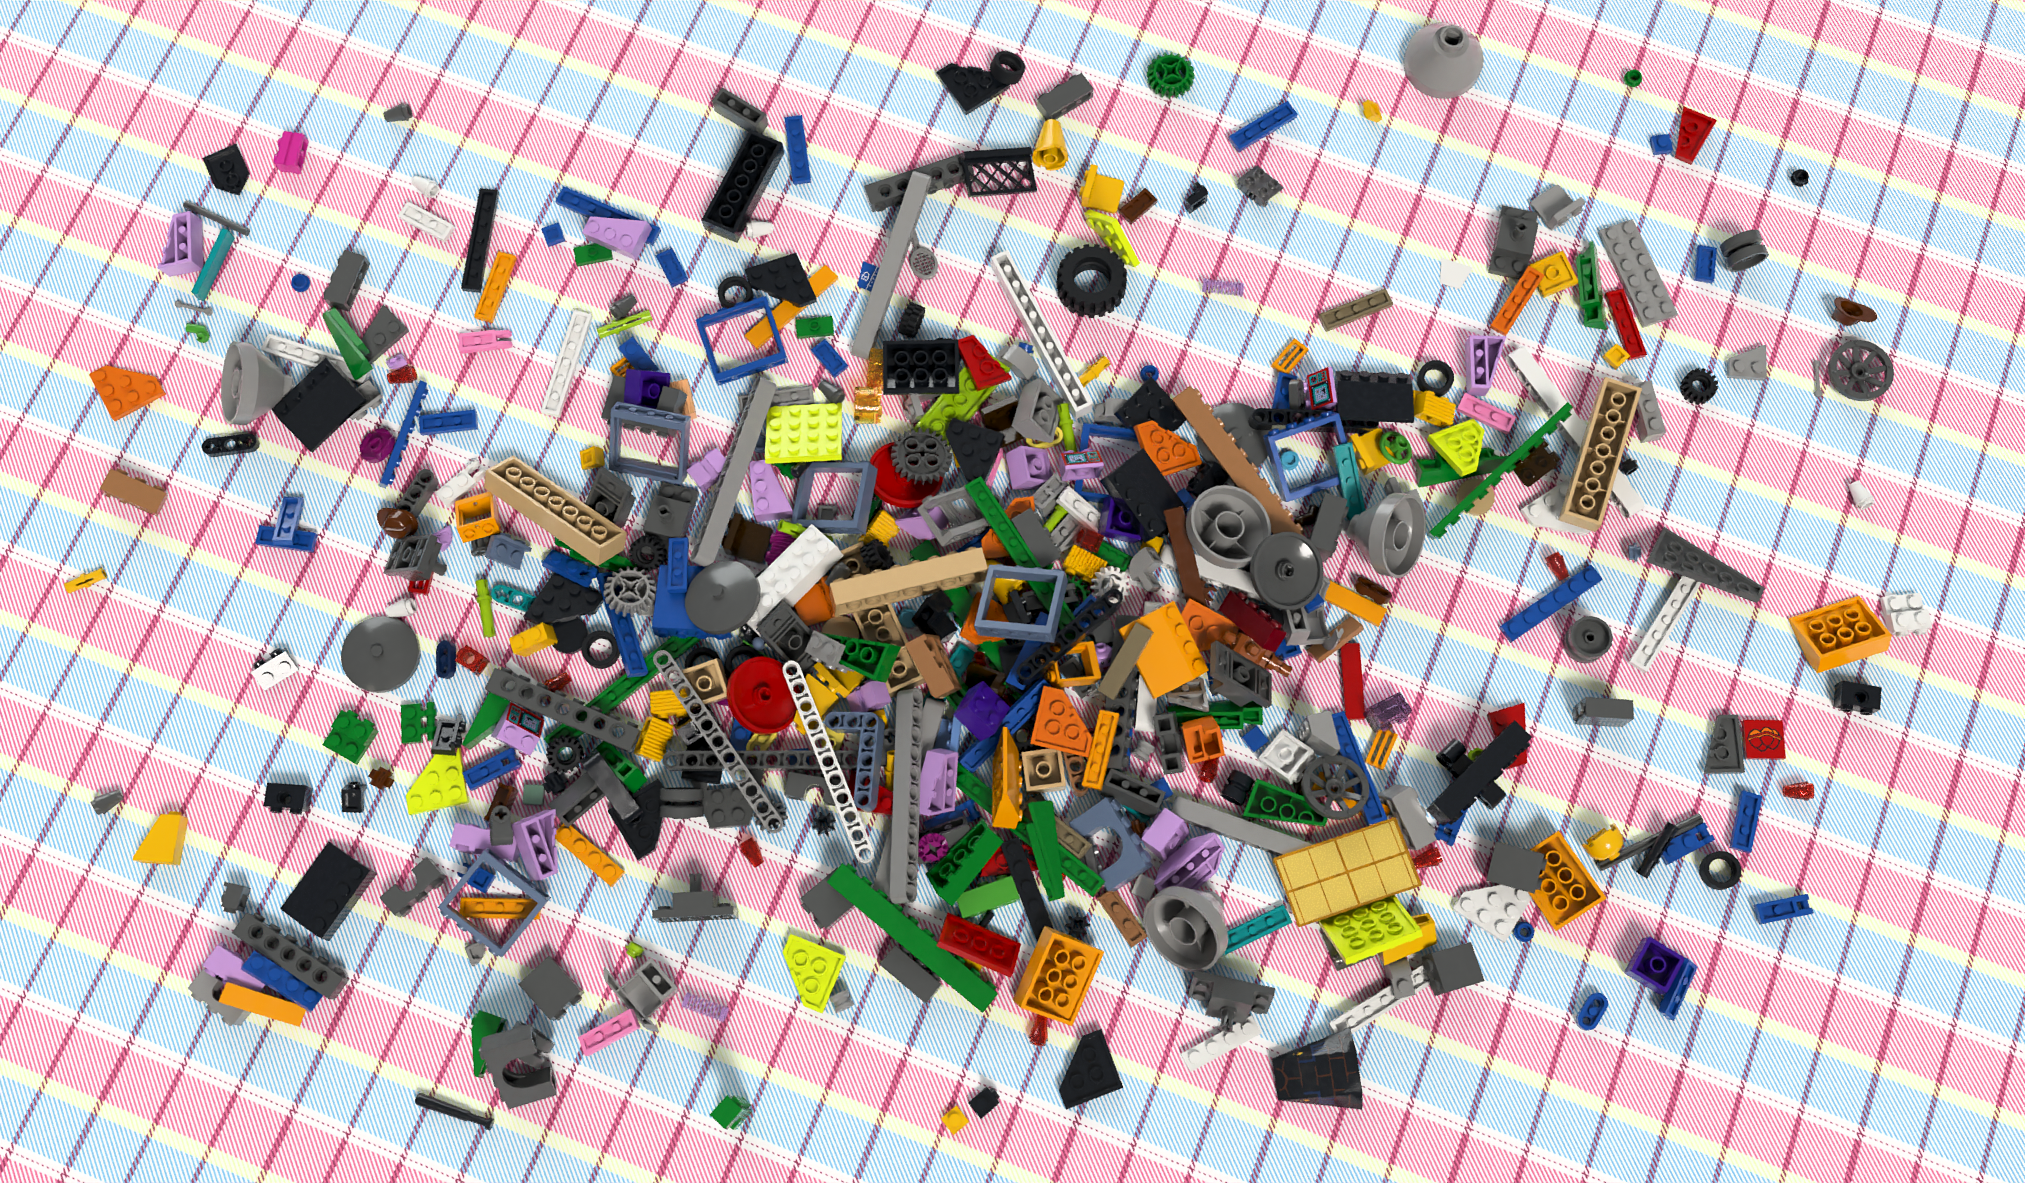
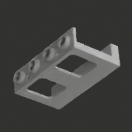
M964 485L959 489L952 488L946 493L942 491L934 497L931 495L927 496L922 500L923 504L917 509L942 547L981 534L990 528L965 490ZM963 499L976 519L964 522L951 502ZM939 507L952 527L940 530L927 510Z

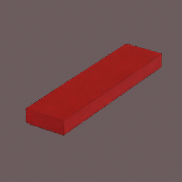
M1624 289L1606 292L1604 296L1623 349L1630 355L1627 360L1646 357L1647 352Z
M1346 643L1340 648L1344 712L1347 720H1365L1360 643Z

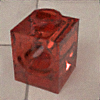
M1081 526L1074 544L1098 553L1104 535Z
M465 645L464 648L458 651L455 659L460 666L478 677L490 662L485 656L468 645ZM471 656H475L474 661L470 664H467L468 658Z

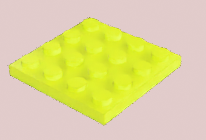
M842 403L773 406L769 408L766 420V464L842 460Z
M1395 895L1317 921L1346 965L1356 963L1361 959L1374 956L1377 953L1395 948L1398 945L1423 936L1420 927Z

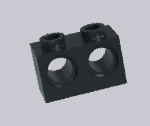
M707 705L706 708L708 709V711L710 712L718 726H720L719 721L715 717L710 707ZM702 707L699 708L698 710L694 711L693 714H698V713H700L701 710H702ZM689 715L673 725L686 746L703 736ZM709 720L702 724V728L705 731L710 730L713 726L712 721Z

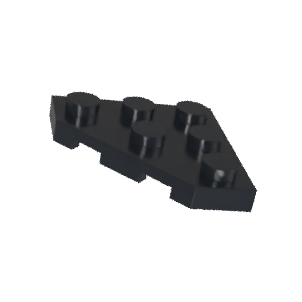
M950 63L936 72L937 78L966 115L1010 89V85L998 81L990 71H984L982 68L971 66L966 68Z
M797 253L744 269L750 287L754 290L766 292L769 296L781 301H788L798 308L816 303L817 301Z
M1149 377L1114 413L1126 428H1133L1138 424L1153 420L1163 429L1176 431L1186 421L1170 396L1152 377Z
M952 418L945 435L967 482H971L981 476L986 483L1005 435Z
M554 572L525 613L524 619L535 625L542 622L548 625L558 621L562 623L574 620L578 616L596 614L604 600L601 593Z
M659 779L631 795L643 811V814L629 824L624 822L614 807L608 810L609 815L638 861L657 849L664 820L663 817H660V806L668 804V801L660 799V788H664Z
M1102 1029L1082 1036L1059 1088V1093L1066 1110L1124 1088Z

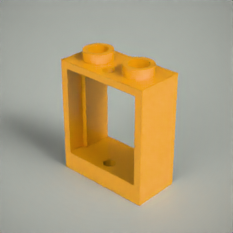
M486 492L455 501L456 527L463 543L501 532L499 509L494 494ZM491 512L490 518L466 523L468 518Z
M1093 641L1079 642L1066 653H1081L1086 677L1060 679L1056 662L1047 672V679L1053 688L1092 685L1102 678ZM1057 646L1050 647L1052 652L1060 651Z

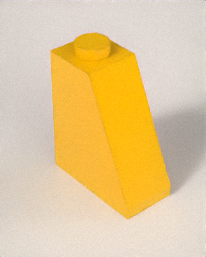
M808 673L805 680L823 722L826 715L840 702V699ZM809 703L801 705V710L804 712H808L812 708ZM796 710L794 717L795 729L804 736L807 733ZM811 721L808 724L810 730H816L819 727V723L816 721Z
M169 811V814H161L134 854L133 860L140 863L180 865L188 818L182 816L181 812Z

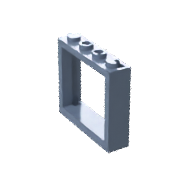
M617 401L611 409L609 470L631 474L635 477L650 478L654 481H665L671 484L682 485L687 477L691 416ZM622 419L680 430L679 470L620 458Z
M833 460L827 462L813 461L800 477L791 523L802 524L805 528L812 524L821 533L866 534L878 469L871 462L861 460L860 463L849 460L844 462ZM815 473H862L853 520H806Z
M989 564L974 624L977 634L979 636L1054 643L1068 583L1065 571L1060 569L1047 570L1040 567L1024 568L1019 565L1013 567L1003 564ZM996 578L1056 583L1047 625L986 620Z
M487 848L438 908L447 919L452 918L457 922L456 925L459 929L473 935L472 938L477 943L485 944L489 947L488 950L491 954L502 958L551 897ZM484 861L538 903L503 947L449 905Z

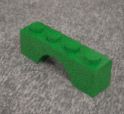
M727 1095L709 1115L724 1129L728 1130L731 1128L736 1130L753 1111L749 1108L751 1104L745 1098Z

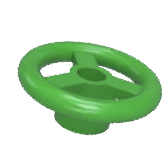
M1388 431L1382 434L1379 440V447L1383 456L1391 463L1397 465L1409 462L1412 457V448L1409 441L1402 434L1395 431ZM1388 437H1395L1392 442L1386 440ZM1386 447L1391 449L1395 458L1388 453ZM1406 449V456L1402 459L1401 453Z

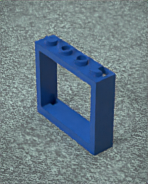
M766 296L754 297L752 301L746 303L739 302L734 307L728 309L726 307L721 308L716 313H707L695 319L718 386L789 363ZM765 308L780 353L720 372L705 328Z
M1332 410L1322 412L1320 417H1307L1303 419L1302 423H1290L1285 425V429H1272L1267 435L1263 436L1282 501L1290 502L1340 484L1338 473L1289 490L1275 443L1277 440L1330 422L1333 424L1338 445L1347 443L1339 413L1332 412Z
M1083 423L1079 452L1088 448L1089 436L1138 442L1134 429ZM1083 479L1075 481L1074 491L1087 502L1103 504V499L1110 496L1108 494L1082 491Z

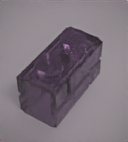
M1398 692L1368 707L1363 716L1370 723L1374 733L1381 730L1384 733L1393 728V724L1398 723L1400 725L1406 722L1412 709L1405 701L1402 693Z

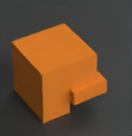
M1212 715L1182 723L1181 729L1189 764L1225 756L1220 727Z

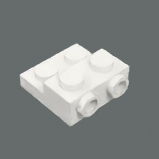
M1920 593L1880 598L1886 628L1891 635H1896V637L1908 636L1909 633L1923 635L1928 633L1927 630L1933 628L1929 611L1924 609Z
M1282 729L1258 759L1273 770L1279 778L1292 785L1294 782L1298 783L1302 779V772L1315 760V753L1309 746Z

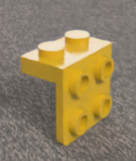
M1091 164L1090 169L1085 171L1083 180L1086 181L1085 187L1081 186L1079 197H1082L1081 206L1115 214L1123 192L1124 181L1097 174L1098 166Z
M1380 428L1374 429L1360 437L1355 433L1347 441V443L1352 442L1356 464L1362 470L1364 476L1391 463L1383 456L1379 447L1380 437L1384 434ZM1386 447L1388 453L1395 458L1391 449Z
M819 662L813 666L818 671L817 677L823 682L827 681L829 683L827 687L834 694L838 692L844 698L866 678V676L856 671L844 673L837 669L826 668Z

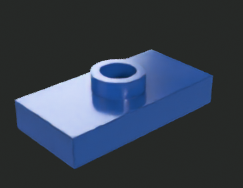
M1697 246L1694 281L1711 284L1714 282L1717 248Z
M673 248L656 255L672 288L688 281Z
M826 339L811 349V353L833 378H836L849 368L848 364Z

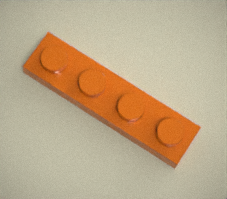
M1530 266L1527 267L1490 325L1491 329L1503 336L1508 334L1540 284L1544 274Z

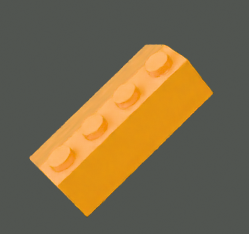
M1860 596L1789 618V623L1805 658L1816 673L1888 651L1892 637L1891 633Z
M1174 601L1166 603L1118 629L1124 642L1136 622L1154 632L1136 663L1153 699L1209 671Z
M1007 727L1002 729L992 759V827L1016 829L1018 821L1021 822L1023 814V811L1019 809V805L1022 803V793H1019V788L1022 786V776H1019V772L1022 769V760H1019V751Z
M1559 830L1529 849L1543 853L1547 863L1545 871L1540 870L1539 878H1542L1540 890H1535V894L1528 893L1555 931L1607 899Z
M1044 926L1012 1000L1022 1009L1073 1026L1104 955V951L1061 931Z

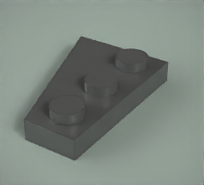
M384 304L361 339L370 351L365 356L370 364L375 362L409 332L408 328Z
M1738 714L1718 715L1715 719L1703 774H1743L1745 768Z

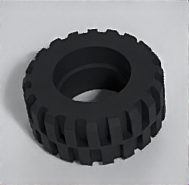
M1085 244L1081 249L1079 246L1074 248L1073 253L1068 252L1065 255V259L1061 260L1057 270V294L1059 299H1062L1064 307L1069 306V311L1073 314L1076 311L1080 317H1084V315H1089V318H1094L1095 315L1103 317L1105 312H1113L1114 308L1118 307L1124 298L1127 270L1124 268L1123 260H1118V254L1116 252L1111 253L1110 248L1105 246L1103 249L1098 244H1094V247H1089V244ZM1095 270L1107 277L1109 285L1099 292H1086L1075 284L1074 278L1083 271Z

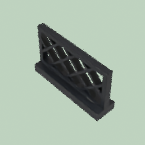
M1032 148L964 151L958 160L959 165H962L968 198L1036 192L1037 186L1030 157L1033 154ZM1019 162H1026V172L1017 166ZM1003 163H1007L1012 167L1009 173L1000 167ZM986 164H990L995 168L992 175L984 169ZM973 165L979 170L975 176L969 172L968 166ZM1013 170L1022 175L1019 181L1011 176ZM997 171L1006 177L1002 183L994 177ZM980 172L989 178L985 184L976 178ZM1023 178L1030 182L1031 188H1026L1021 184ZM1007 179L1016 185L1013 189H1009L1004 185ZM990 180L999 186L997 190H992L987 186ZM974 181L982 187L979 192H973L971 184Z

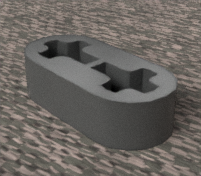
M1291 380L1289 383L1290 409H1305L1304 384L1302 380Z

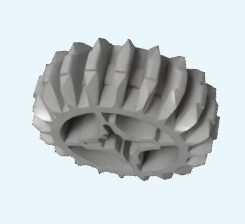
M627 566L626 571L620 568L619 574L613 571L612 577L607 578L608 583L604 584L605 590L603 594L606 597L605 602L610 604L609 608L611 610L615 609L616 614L622 611L624 617L627 613L634 617V613L637 612L640 616L642 614L641 610L647 612L648 606H653L652 600H655L656 594L654 593L657 590L654 586L655 581L650 580V574L645 575L644 569L638 572L637 567L634 570H630V567ZM619 585L621 592L616 597L614 590ZM642 587H644L646 590V594L643 598H641L639 594Z

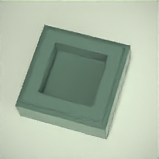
M524 784L522 804L544 806L545 788L543 785Z

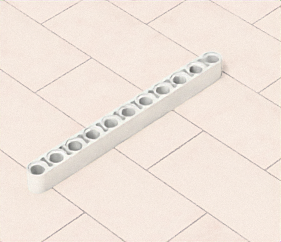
M1524 346L1519 347L1505 357L1508 366L1549 419L1567 403ZM1572 409L1570 412L1572 415L1564 423L1560 421L1556 426L1559 433L1578 456L1586 426ZM1618 469L1610 499L1624 517L1630 518L1644 509L1645 504Z
M788 661L783 666V675L856 859L861 864H868L874 857L873 848L802 670L797 662ZM789 667L797 669V673L792 676L788 675L786 671ZM796 685H802L805 688L800 694L795 693L793 689ZM809 703L812 708L810 711L804 712L801 710V705ZM809 722H818V729L810 730L808 728ZM818 739H823L826 741V746L821 749L817 748L815 742ZM826 757H830L834 763L830 767H825L822 761ZM832 776H839L841 778L840 784L832 785L830 783ZM840 794L848 796V801L845 804H840L837 801V797ZM846 813H854L856 819L850 823L845 821L844 816ZM855 831L862 832V840H853L852 833ZM863 849H867L871 854L867 860L859 857V852Z

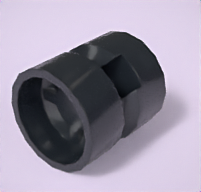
M1232 769L1227 779L1229 784H1224L1220 796L1235 805L1242 806L1247 797L1245 792L1251 790L1255 781L1247 774Z

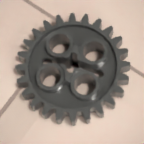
M919 428L918 432L911 429V434L905 431L904 437L899 435L898 441H894V447L891 449L892 466H896V473L901 472V478L907 476V482L911 479H914V484H917L918 480L921 481L922 485H924L925 481L932 484L933 479L938 482L940 476L944 478L945 472H949L952 463L951 446H947V440L942 441V435L936 437V431L932 434H929V429L922 432L921 428Z

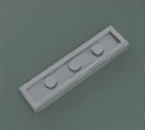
M812 385L776 390L770 408L773 406L815 404ZM749 394L738 396L741 415Z

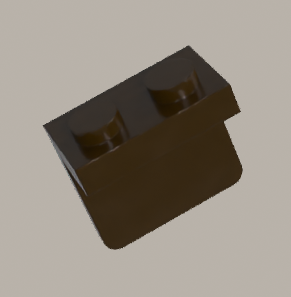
M1015 395L981 409L984 427L1005 435L1001 448L1025 438L1012 426L1018 406V399Z
M1544 437L1542 438L1544 442L1537 448L1533 446L1529 450L1530 455L1524 461L1518 460L1515 463L1517 467L1513 471L1526 487L1532 486L1548 472L1562 465L1559 462L1561 460L1560 456L1555 451L1551 452L1548 448L1549 443Z
M735 513L734 517L729 520L728 534L724 535L722 540L725 553L761 564L764 561L773 533L772 528L745 521L742 514Z
M970 662L965 683L970 689L984 681L1004 701L1002 696L1006 689V685H1004L1006 674Z

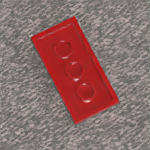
M947 913L936 946L1011 978L1014 973L1021 943L951 913Z

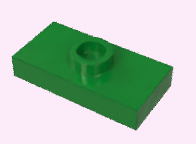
M596 243L573 248L577 267L614 260L612 250Z
M833 317L796 319L797 339L834 336Z
M1100 539L1091 553L1107 561V566L1120 568V572H1126L1133 558Z

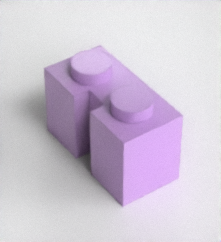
M717 448L704 454L705 459L701 462L695 461L691 463L688 467L689 469L686 470L689 477L702 493L718 482L726 458Z
M873 679L865 681L863 686L854 688L853 692L846 697L851 712H874L891 702L885 682Z

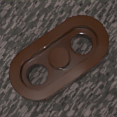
M1358 577L1354 584L1359 594L1372 598L1377 604H1388L1392 597L1390 591L1367 578Z

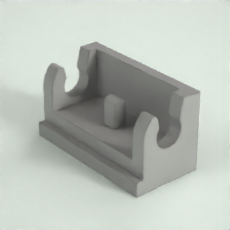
M1054 473L1032 495L1034 496L1035 510L1038 509L1042 517H1048L1055 510L1054 507L1058 505L1056 500L1069 484L1066 481H1061V477Z

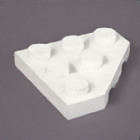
M1567 479L1520 510L1532 527H1545L1564 533H1577L1580 536H1586L1592 532L1558 520L1569 486Z
M1496 885L1461 893L1452 910L1502 943H1505L1532 897L1526 891L1505 885Z

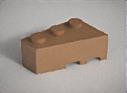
M110 468L100 487L104 496L109 498L112 496L124 504L128 503L139 510L158 517L168 498L165 489L157 485L149 486L146 484V480L139 477L131 478L127 476L128 473L119 468L117 470Z
M922 634L904 644L933 697L943 699L962 689L939 636Z

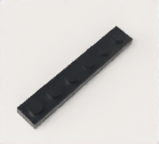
M482 188L479 190L461 284L462 291L481 293L499 199L498 190Z
M1016 837L1003 842L1001 849L1032 931L1038 942L1044 926L1053 928L1020 839Z

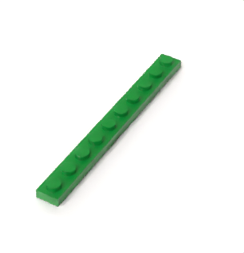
M1567 402L1430 530L1428 536L1432 540L1436 537L1438 539L1443 537L1447 533L1446 528L1450 524L1454 526L1461 519L1460 515L1464 511L1468 513L1475 506L1473 503L1478 498L1482 500L1489 493L1487 490L1491 486L1496 487L1503 480L1501 478L1502 475L1505 473L1510 474L1517 467L1515 463L1518 460L1524 461L1530 455L1529 450L1533 446L1535 448L1539 447L1544 442L1542 438L1547 433L1549 435L1554 433L1558 428L1556 425L1560 421L1564 423L1572 415L1570 412L1573 406Z
M980 476L964 485L965 490L1014 564L1024 568H1042L982 477ZM1026 580L1049 615L1055 586L1049 582ZM1063 601L1058 623L1059 631L1075 619L1065 601ZM1072 634L1065 635V638L1068 640L1075 638Z
M672 636L644 658L648 670L646 676L628 678L625 673L585 706L591 708V706L598 707L603 710L602 714L608 715L660 673L653 661L656 652L665 650L675 661L701 639ZM665 655L658 659L660 665H665L668 662V656ZM587 712L579 713L578 721L586 720ZM561 724L547 735L544 740L549 744L550 741H554L553 738H560L559 735L564 737L570 735V737L577 739L584 733ZM566 747L561 748V749L558 751V754H559L562 750H564Z
M958 763L956 787L992 815V789ZM1022 814L1021 822L1018 821L1016 829H1008L1032 848L1026 825L1033 822ZM1058 843L1062 873L1090 896L1094 897L1105 884V880Z

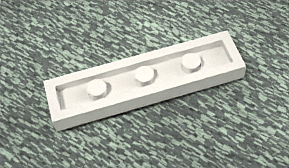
M1249 1016L1245 1024H1234L1232 1031L1226 1032L1225 1029L1181 1053L1189 1071L1192 1072L1262 1034L1253 1016Z

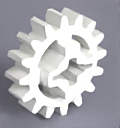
M1113 566L1100 568V572H1095L1097 578L1091 579L1094 582V586H1090V589H1094L1092 595L1096 596L1097 600L1108 590L1118 589L1123 595L1122 602H1126L1124 596H1129L1126 589H1129L1130 586L1126 585L1129 578H1124L1125 572H1120V568H1114ZM1114 597L1109 598L1111 603L1118 602Z

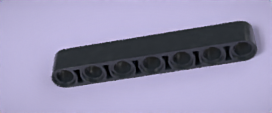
M1258 408L1249 417L1248 424L1255 430H1272L1276 428L1282 430L1286 428L1285 425L1294 423L1292 417L1297 418L1299 423H1302L1303 419L1314 416V418L1321 416L1322 412L1328 411ZM1255 416H1259L1262 422L1256 421ZM1273 417H1278L1281 423L1275 422ZM1341 420L1344 433L1366 434L1373 431L1379 425V422L1370 421L1372 426H1368L1365 421L1351 420L1354 424L1352 426L1348 424L1347 420ZM1331 423L1303 431L1335 433Z
M1118 589L1108 590L1059 631L1055 636L1054 643L1046 642L1018 666L1016 673L1018 683L1021 685L1031 684L1119 610L1123 599L1121 591ZM1114 597L1118 602L1111 603L1109 598ZM1100 609L1104 614L1096 615L1094 610ZM1085 621L1089 624V627H1081L1079 623ZM1072 634L1075 638L1068 640L1065 638V635ZM1057 646L1060 651L1052 652L1050 647ZM1041 658L1045 660V664L1039 665L1035 660ZM1022 671H1028L1031 675L1029 677H1023L1020 673Z

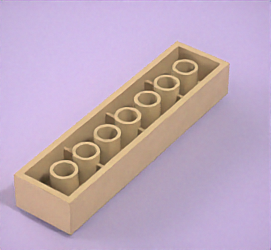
M1605 377L1599 384L1560 512L1559 521L1596 532L1602 525L1642 388Z
M514 455L486 470L484 483L486 490L596 566L601 565L624 550L627 532Z
M863 542L841 550L844 556L836 563L839 564L842 561L853 571L850 574V578L856 574H871L870 568L865 566L867 564L863 562L862 559L864 558L861 557L860 549L864 546ZM891 604L852 613L864 640L901 646L888 680L885 683L890 698L897 696L899 691L913 689L926 683L904 645L908 640Z
M970 547L964 552L958 553L953 551L943 557L932 556L926 561L920 562V560H915L905 566L894 565L884 571L877 569L867 575L856 574L850 579H836L833 583H830L829 596L835 617L933 594L940 590L945 591L985 581L988 567L982 547Z

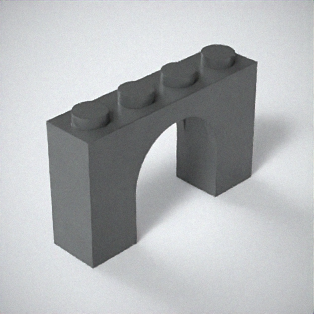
M614 375L601 416L602 419L607 421L609 426L612 407L617 401L624 403L625 377ZM663 386L656 409L682 415L687 394L679 389ZM622 419L623 428L629 431L639 429V432L651 435L652 432L664 439H667L668 436L675 438L677 432L675 429Z
M531 1023L483 1037L482 1047H479L480 1057L486 1061L488 1074L492 1073L494 1087L499 1088L500 1099L506 1103L508 1109L557 1095V1082L551 1067L523 1074L511 1072L505 1067L514 1059L538 1052L537 1036Z

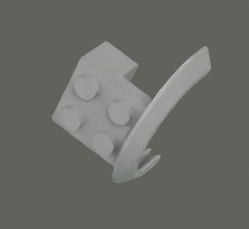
M1323 575V581L1318 593L1325 602L1330 581ZM1324 605L1309 614L1305 611L1304 606L1294 610H1280L1284 619L1283 630L1287 632L1284 637L1286 646L1322 644L1326 650H1333L1344 632L1343 628L1339 632L1338 629H1335L1332 637L1329 635L1325 623Z
M652 957L636 970V974L621 987L604 967V980L628 1009H634L637 1020L646 1030L658 1032V1028L648 1017L679 991L678 987Z

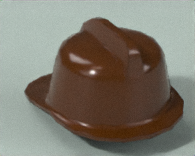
M1838 297L1834 300L1836 308L1831 318L1845 326H1852L1860 321L1874 322L1877 319L1876 312L1868 306L1843 297Z
M382 508L377 513V521L380 527L392 538L400 539L412 536L418 530L416 517L407 510Z

